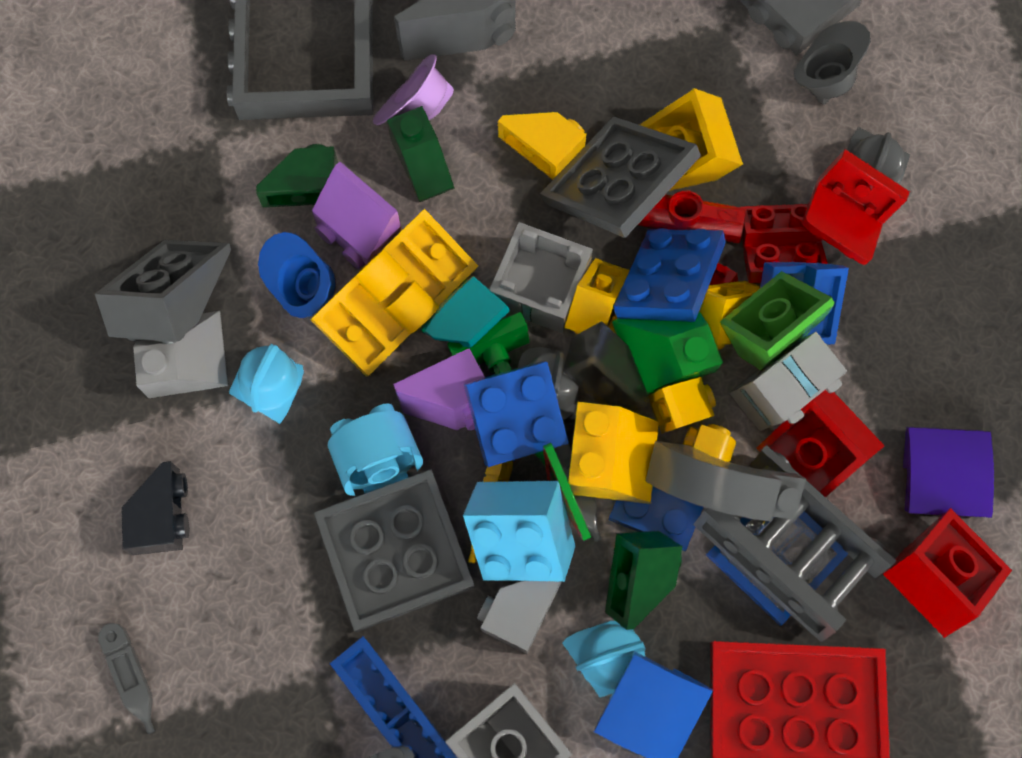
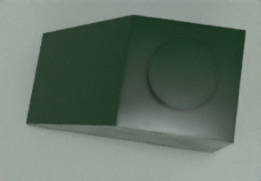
M423 106L388 119L387 124L391 142L419 202L455 189L438 138Z
M312 144L306 148H295L256 186V194L262 207L315 205L334 166L338 163L334 146L327 147L322 144Z
M660 531L617 533L605 613L626 630L635 629L676 587L678 571L682 563L681 553L683 546Z

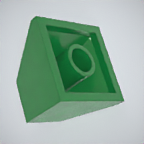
M700 311L695 322L616 319L611 322L638 398L653 394L661 388L715 373L723 364L709 324Z

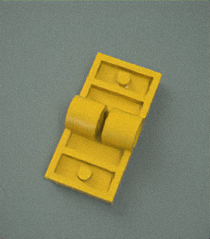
M423 209L310 320L367 377L410 334L417 331L439 309V305L478 265L441 225Z

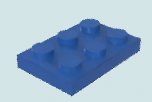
M648 229L613 306L617 319L695 322L726 243L724 231Z

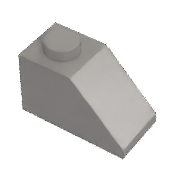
M521 581L500 588L495 598L490 596L486 598L477 619L483 621L481 632L528 654L562 581Z

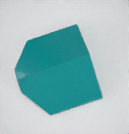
M473 276L463 281L439 305L440 307L434 315L422 325L421 331L434 340L457 342L464 347L471 348L510 309Z

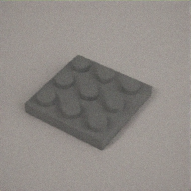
M613 116L548 184L540 195L546 205L626 238L700 158L701 154L694 143Z
M431 469L314 512L353 630L356 633L475 588Z

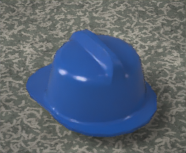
M288 232L274 234L264 243L259 254L258 268L265 286L291 316L298 318L313 316L334 296L336 276L332 268L297 234Z

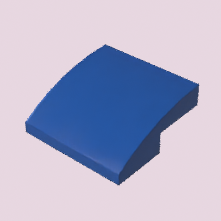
M765 262L760 288L783 271L832 297L835 303L825 319L805 337L817 332L826 345L835 344L849 268L842 265L821 263Z
M634 651L595 726L594 733L646 758H678L713 689L676 669L671 671Z

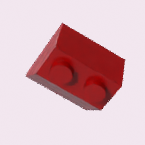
M825 389L801 409L804 417L794 424H790L788 420L785 421L756 448L761 452L767 445L774 452L783 455L789 461L791 467L802 477L806 478V481L826 498L885 445L835 392L828 393Z
M950 508L909 544L895 559L896 562L892 567L886 570L883 575L945 638L979 617L1012 570Z

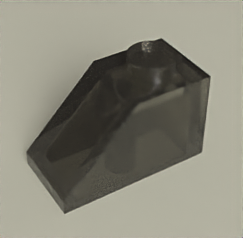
M601 321L571 338L563 372L598 404L619 406L633 412L649 406L650 399L629 346L606 324Z

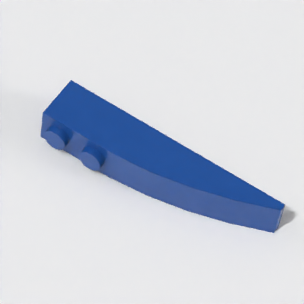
M364 636L330 663L331 667L391 747L407 746L412 750L415 758H458Z

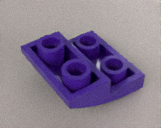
M906 426L903 467L908 470L904 510L914 514L942 515L951 508L958 516L992 518L994 461L991 432Z

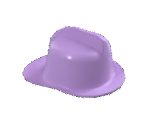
M435 54L429 55L418 65L410 78L395 91L375 114L373 124L380 125L396 114L400 115L420 106H423L429 120L440 113L452 96L453 88L435 68L437 60Z

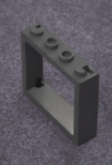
M230 0L232 9H235V19H229V36L231 42H234V51L228 52V68L230 74H233V85H227V101L229 106H234L239 120L373 115V0H354L355 89L248 92L250 0Z

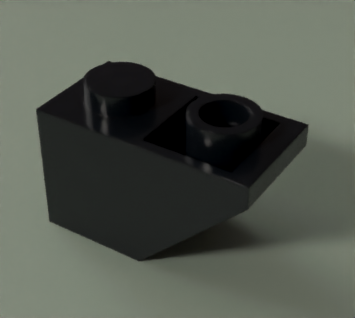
M171 461L162 462L122 506L123 550L132 555L183 550V539L189 537V519L186 513H182L181 498H185L188 495L187 478L185 473H180V469Z

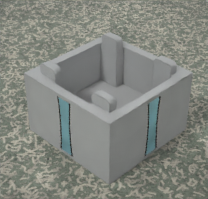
M518 222L490 287V291L510 309L509 314L514 315L521 312L525 320L563 333L577 285L591 265L593 249Z
M814 332L797 341L780 355L775 362L769 364L762 371L758 370L729 394L760 431L767 428L774 431L787 420L790 424L798 422L804 417L801 409L825 389L828 393H833L840 388L842 382L839 378L848 371L819 334Z

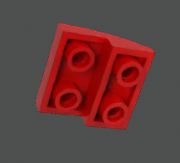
M808 204L741 207L747 208L742 239L749 283H761L765 262L828 264L822 239L814 236L802 224Z

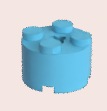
M392 404L379 405L373 408L368 415L355 420L343 419L330 427L332 436L328 441V450L344 491L348 495L355 496L353 489H363L366 494L409 478L407 474L409 469L415 465L418 471L423 465L422 456L405 416L395 411Z

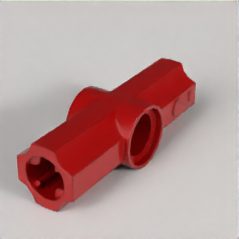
M680 191L674 195L666 194L638 225L668 230H723L725 241L740 244L747 208L702 201L701 197L695 192ZM688 214L691 217H681L679 215Z

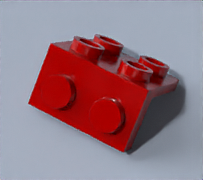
M844 149L817 179L802 219V224L814 236L823 239L840 250L848 258L866 265L873 258L883 224L907 201L910 191Z

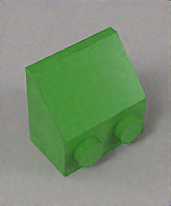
M781 271L723 318L720 323L738 356L762 371L822 322L835 303L832 297Z

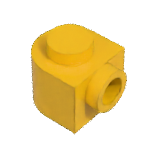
M701 424L698 429L689 427L682 445H690L707 455L730 462L736 441L730 436L731 432L722 426L715 424L705 426Z

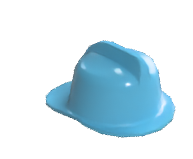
M274 344L257 347L248 352L241 360L229 394L252 407L253 412L259 411L280 424L287 415L302 382L303 365L296 364Z
M609 621L578 631L562 642L576 662L577 671L582 672L599 698L613 694L634 651L645 656V646L633 629L626 630L616 621Z

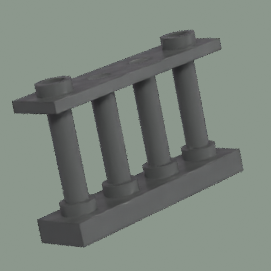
M767 445L749 465L751 468L798 474L783 455L774 452ZM807 481L805 482L796 519L775 517L759 536L753 535L740 523V516L706 508L693 524L820 642H823L837 632L847 620L838 612L837 606L864 574L868 572L876 579L896 562L888 554L887 549L880 541L869 537ZM805 511L823 529L791 565H786L772 552L771 547ZM837 541L854 560L826 593L821 595L805 582L804 576L832 544Z

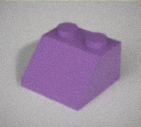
M341 162L337 163L312 209L317 224L314 229L328 244L331 245L335 241L345 249L342 252L343 256L351 265L359 269L374 258L401 231L399 215L395 208Z
M470 348L393 384L404 414L455 430L465 426L467 430L475 429L463 384L485 377Z

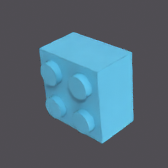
M559 481L477 482L463 518L483 580L565 581L576 546Z

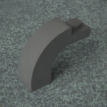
M655 441L645 481L665 493L705 508L750 519L771 521L772 517L796 519L806 478L794 473L762 470L733 464L707 455L690 445Z

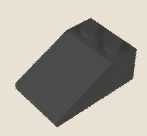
M420 0L394 16L400 56L406 61L426 58L431 54L442 56L486 50L494 44L498 46L503 45L511 39L516 31V0Z
M163 240L95 293L108 336L127 338L129 341H161L163 344H172L182 340L185 334L199 322L231 252L230 244Z

